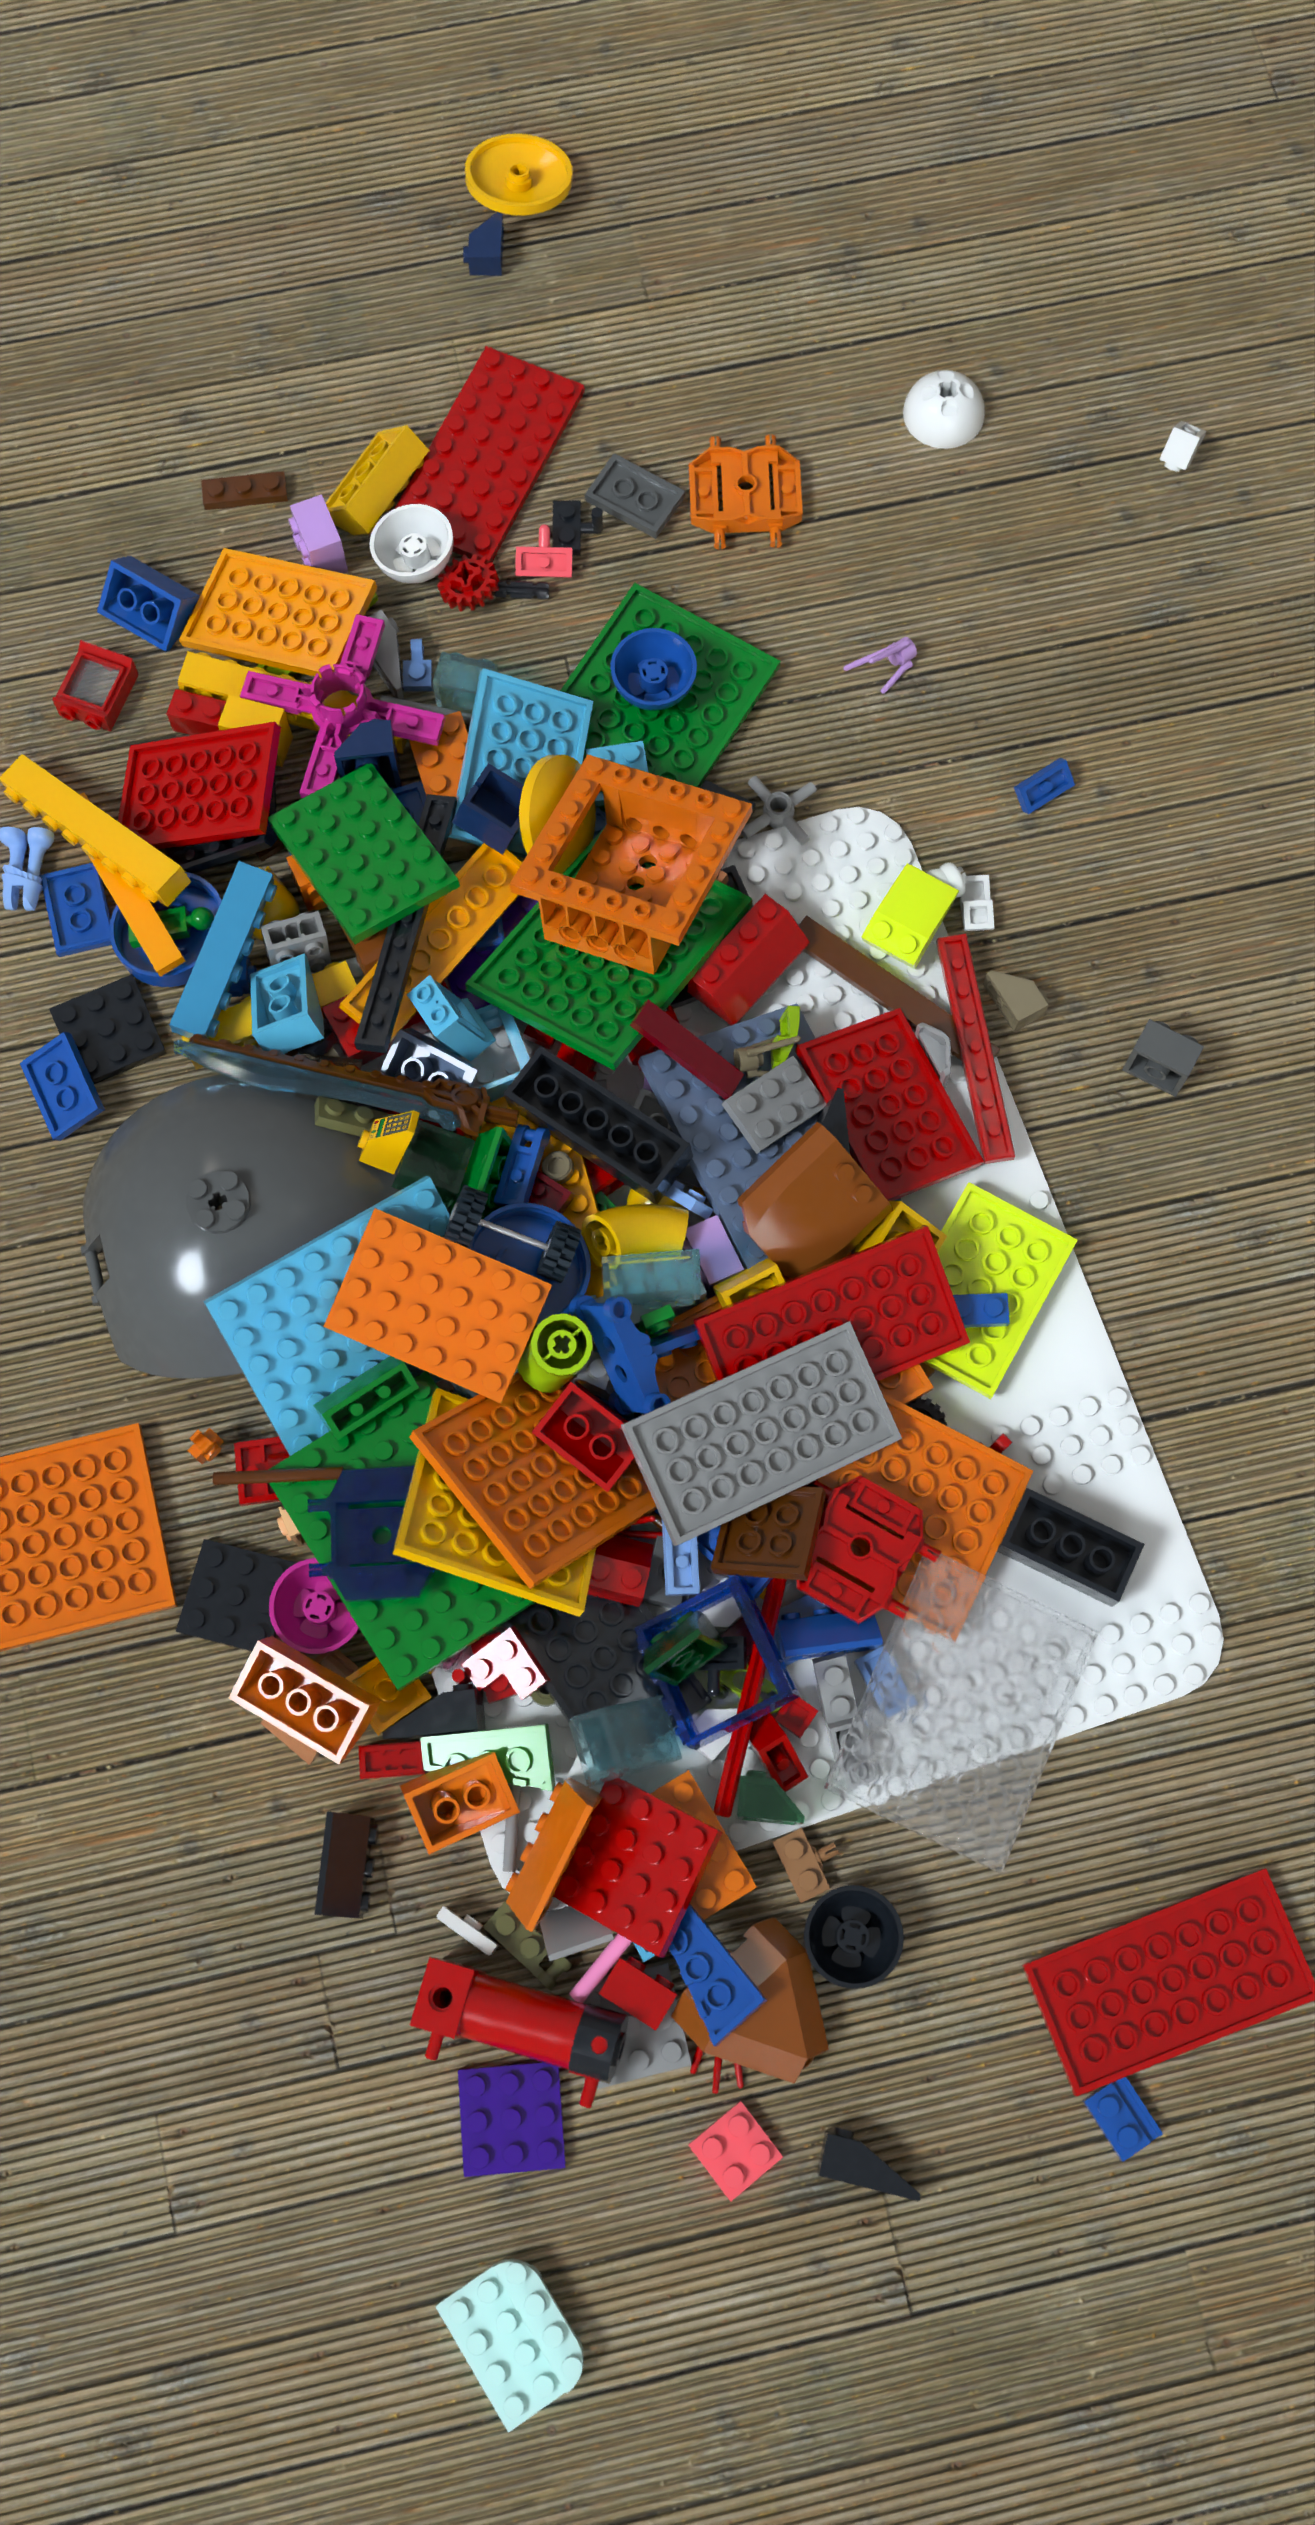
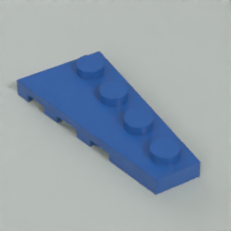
M689 1904L669 1946V1950L679 1966L680 1974L685 1985L690 1990L696 2004L695 2007L700 2018L705 2023L713 2046H718L760 2008L767 1999L693 1906Z

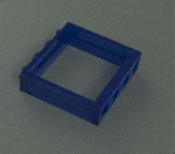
M739 1575L719 1583L634 1628L638 1636L636 1641L639 1646L637 1648L642 1656H644L645 1649L652 1645L651 1640L659 1633L677 1626L678 1619L690 1611L695 1613L697 1610L702 1613L731 1597L735 1599L778 1694L699 1734L678 1685L674 1686L650 1676L656 1686L660 1685L664 1697L661 1698L666 1712L675 1718L678 1725L675 1728L676 1735L680 1737L683 1746L687 1745L688 1748L694 1750L800 1697L746 1580Z

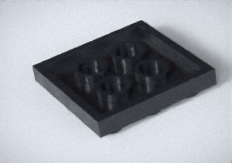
M132 974L49 1008L59 1034L63 1032L72 1034L93 1084H97L167 1054Z
M204 1539L176 1632L252 1652L258 1640L276 1636L269 1615L270 1595L279 1577L296 1563Z

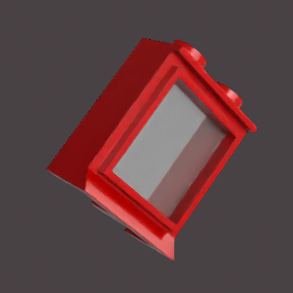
M80 640L78 653L56 696L52 700L61 717L70 721H74V719L82 721L95 730H100L101 728L111 732L139 673L132 658Z

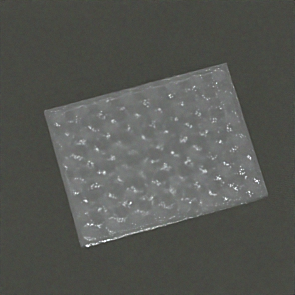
M941 1553L935 1563L922 1556L902 1603L910 1608L904 1619L899 1616L896 1617L824 1789L989 1869L1002 1873L1099 1631Z

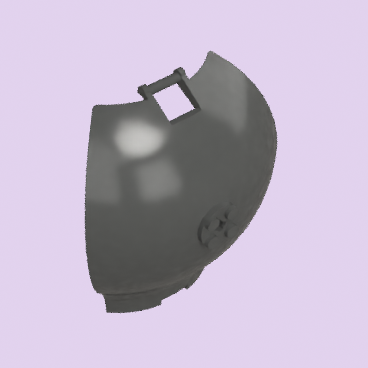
M279 1072L222 1074L189 1082L157 1096L126 1119L110 1137L92 1168L83 1198L86 1244L80 1247L81 1254L85 1256L94 1293V1296L91 1297L93 1306H101L119 1360L138 1371L169 1378H211L243 1373L203 1301L425 1176L431 1177L450 1214L453 1201L457 1200L460 1191V1179L453 1157L455 1154L454 1147L450 1145L444 1146L440 1140L416 1128L394 1175L360 1162L359 1158L362 1148L357 1147L360 1139L359 1136L315 1125L314 1104L318 1096L386 1112L361 1100L359 1094L331 1083L313 1089L306 1083L314 1079L306 1078L305 1076ZM319 1080L312 1083V1085L317 1086L325 1082ZM433 1158L442 1160L450 1189L449 1193L443 1194ZM222 1204V1209L217 1210L219 1205ZM102 1249L110 1277L105 1283L97 1255L101 1253Z

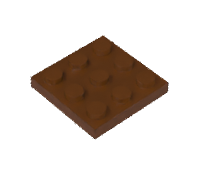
M799 1487L722 1524L711 1564L713 1573L807 1581L826 1499L824 1488Z

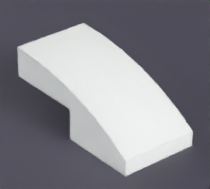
M989 875L967 876L968 883L965 885V893L960 897L964 931L994 930L993 900L990 898Z

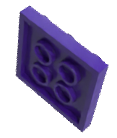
M537 2062L458 2069L464 2177L566 2168L560 2072L558 2066Z

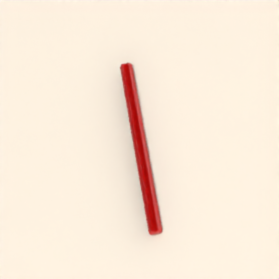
M773 1578L766 1588L713 1810L714 1814L720 1817L729 1818L732 1814L787 1579Z

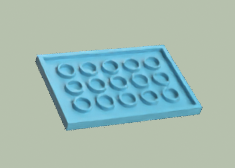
M483 668L480 671L456 795L455 815L462 801L488 763L524 785L526 777L534 764L545 756L568 755L582 765L593 701ZM452 823L449 838L482 846V841ZM519 829L507 850L514 856L526 858L527 853Z

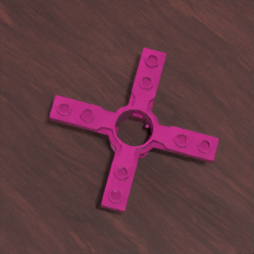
M356 614L341 663L333 664L334 673L329 664L322 666L319 669L322 679L316 673L311 685L252 671L247 673L240 698L283 708L285 712L293 714L301 712L311 713L314 722L320 727L300 788L301 798L337 780L339 773L334 752L360 723L369 722L373 719L391 720L394 736L436 746L439 744L445 724L444 714L373 699L370 690L364 685L366 678L370 676L385 628L384 620ZM341 690L351 691L359 695L356 699L358 708H356L354 702L344 707V716L341 709L331 708L323 704L329 695Z

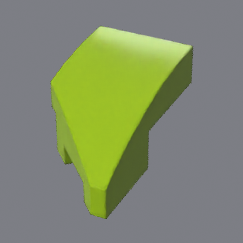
M787 1006L779 1020L781 1035H776L773 1042L798 1035L800 1006ZM794 1043L770 1050L772 1069L787 1059Z

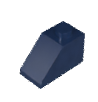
M496 212L469 234L468 246L463 247L464 264H469L470 275L502 276L504 246L503 213Z

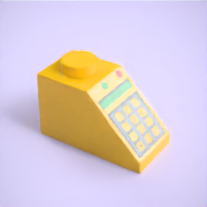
M409 1111L375 1119L370 1130L364 1129L357 1147L362 1148L359 1161L394 1175L415 1133L420 1113Z

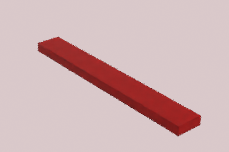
M967 934L937 938L936 945L984 1164L1014 1160V1147Z

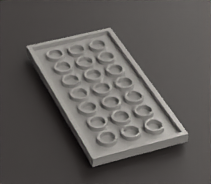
M850 1321L620 1425L674 1546L680 1545L902 1439Z

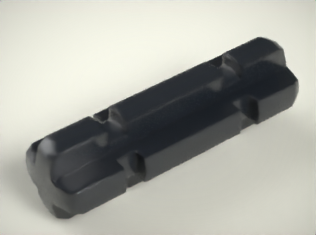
M500 580L497 583L499 590L494 592L496 597L507 598V595H511V598L533 599V596H537V599H548L550 586L548 582L533 584V581H511V583H507V580Z

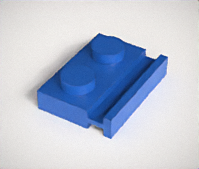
M1127 2077L1102 2086L1082 2100L1122 2162L1149 2145L1157 2137L1163 2135Z

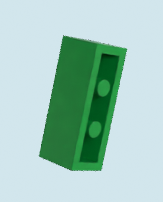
M389 1356L313 1406L330 1433L339 1440L417 1390L419 1386L404 1361Z

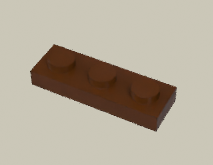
M284 471L201 480L205 510L288 501Z

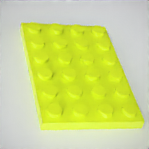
M968 1182L941 1232L947 1235V1238L940 1247L938 1255L953 1295L1007 1293L1010 1324L1001 1327L965 1328L970 1343L923 1363L991 1399L1073 1250L1077 1239Z

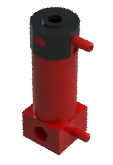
M429 1957L410 2026L431 2032L425 2053V2058L436 2061L438 2059L443 2038L446 2036L452 2039L476 2041L568 2069L569 2073L586 2077L579 2104L580 2106L591 2108L599 2081L609 2084L620 2063L626 2042L628 2015L590 2003L588 2005L486 1975V1971L450 1960ZM448 1990L452 1993V2002L449 2006L446 2005L444 2000Z

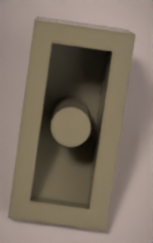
M993 970L986 974L983 985L1013 1032L1045 1015L1049 1006L1048 997L1042 988H1037L1034 981Z

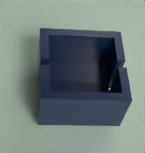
M488 763L462 801L452 823L503 855L520 829L519 807L524 785Z

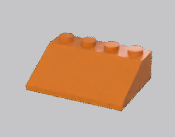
M570 1777L565 1780L564 1784L560 1782L556 1784L549 1799L554 1804L549 1814L542 1813L535 1827V1830L540 1833L534 1844L528 1842L521 1855L520 1860L525 1863L520 1874L514 1872L505 1888L506 1891L510 1892L506 1903L523 1926L531 1932L546 1915L554 1899L553 1894L562 1880L561 1876L566 1871L577 1849L575 1846L582 1839L589 1825V1821L592 1818L590 1813L600 1803L602 1798L599 1796V1792Z

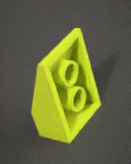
M907 863L875 911L861 938L872 947L916 969L958 895L959 890Z

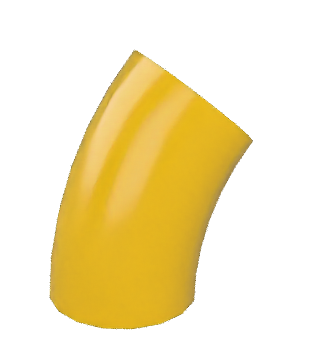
M660 1204L619 1206L587 1216L582 1222L581 1235L585 1240L591 1260L603 1270L611 1271L632 1264L652 1263L666 1265L680 1257L688 1226L689 1211L687 1208Z

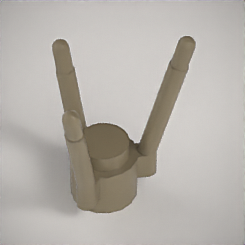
M795 1036L773 1042L775 1039L773 1037L747 1047L734 1049L735 1067L741 1072H745L747 1078L761 1077L769 1072L757 1070L759 1066H763V1053L801 1041V1037Z

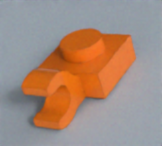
M210 1427L204 1434L197 1430L189 1438L194 1444L187 1451L203 1464L206 1460H213L222 1449L220 1446L224 1441Z

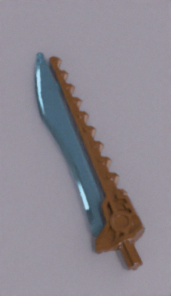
M194 1034L189 1039V1042L182 1040L174 1041L175 1054H182L192 1061L224 1076L268 1090L303 1093L353 1101L398 1113L417 1111L420 1113V1119L438 1123L443 1129L454 1131L459 1127L463 1132L474 1137L479 1135V1131L482 1130L486 1122L514 1128L517 1127L519 1111L490 1105L491 1097L487 1095L485 1087L480 1089L474 1088L466 1083L438 1078L435 1082L425 1080L420 1083L412 1081L409 1077L399 1075L397 1078L387 1076L381 1070L366 1072L359 1069L356 1065L342 1067L335 1065L331 1060L317 1062L310 1060L305 1055L298 1054L292 1057L285 1055L280 1050L272 1049L268 1052L260 1050L255 1045L246 1044L244 1047L238 1046L226 1039H220L219 1041L209 1040L204 1034Z

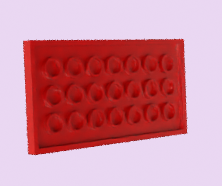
M485 346L429 446V451L423 458L424 464L415 471L395 509L404 505L422 504L439 510L448 519L452 528V552L459 555L465 554L469 559L474 554H477L479 560L485 556L489 563L493 562L584 395L585 385Z
M922 1225L693 1319L716 1381L849 1321L876 1381L970 1343L927 1225Z
M1266 1868L1022 1964L1072 2092L1076 2097L1315 2000V1980Z

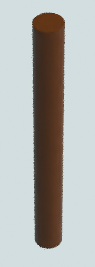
M343 1467L213 1472V1485L344 1480Z

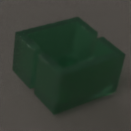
M418 1119L415 1133L398 1165L391 1187L402 1190L423 1177L429 1176L445 1207L450 1208L459 1193L475 1140Z

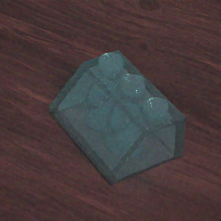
M699 1249L602 1257L601 1277L604 1303L609 1297L620 1296L627 1298L631 1305H643L644 1309L660 1308L663 1306L662 1303L675 1302L676 1306L693 1305L694 1300H699L701 1296Z

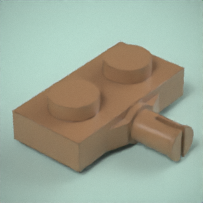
M803 1828L773 1841V1845L801 1903L831 1889L824 1875L822 1862L840 1855L838 1849L825 1854V1852L836 1847L834 1841L816 1850L809 1843Z

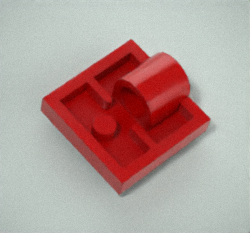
M279 1437L234 1443L236 1471L269 1470L289 1457ZM269 1483L238 1484L239 1504L241 1506L280 1501Z

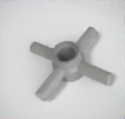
M753 776L748 781V785L765 804L763 806V814L743 828L741 832L743 837L748 839L767 825L774 829L785 826L800 845L806 844L810 837L793 819L794 807L817 791L815 785L809 782L789 796L784 792L771 793L757 776ZM780 808V809H783L784 811H783V812H774L773 810Z

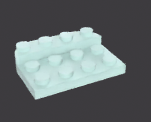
M517 2259L501 2260L436 2304L437 2311L508 2433L565 2392H570L577 2384L583 2369V2347L579 2337H576L541 2278V2273L534 2265Z

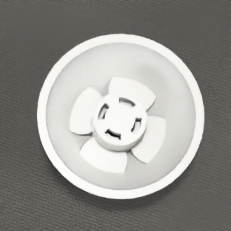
M952 370L934 371L919 379L910 389L903 407V418L909 432L920 442L941 449L956 448L971 441L981 430L985 416L983 397L976 384L964 374Z
M422 504L404 505L388 512L375 525L370 537V552L377 566L390 578L407 584L423 583L437 576L447 565L453 550V533L448 519L439 510Z

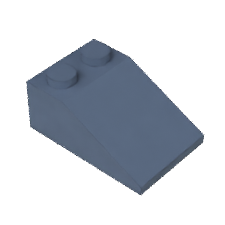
M412 1028L401 1029L397 1033L381 1071L387 1076L397 1078V1076L403 1075L409 1077L412 1081L420 1083L425 1080L435 1082L438 1078L466 1083L472 1087L479 1069L439 1042Z

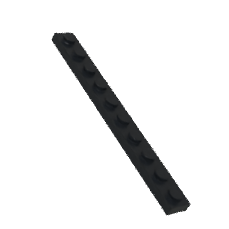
M427 794L418 826L443 858L455 815L457 799L456 797ZM429 904L388 926L354 1044L357 1050L387 1053Z

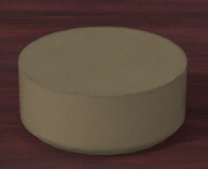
M555 1151L544 1158L542 1172L558 1184H562L572 1177L574 1163L566 1153Z

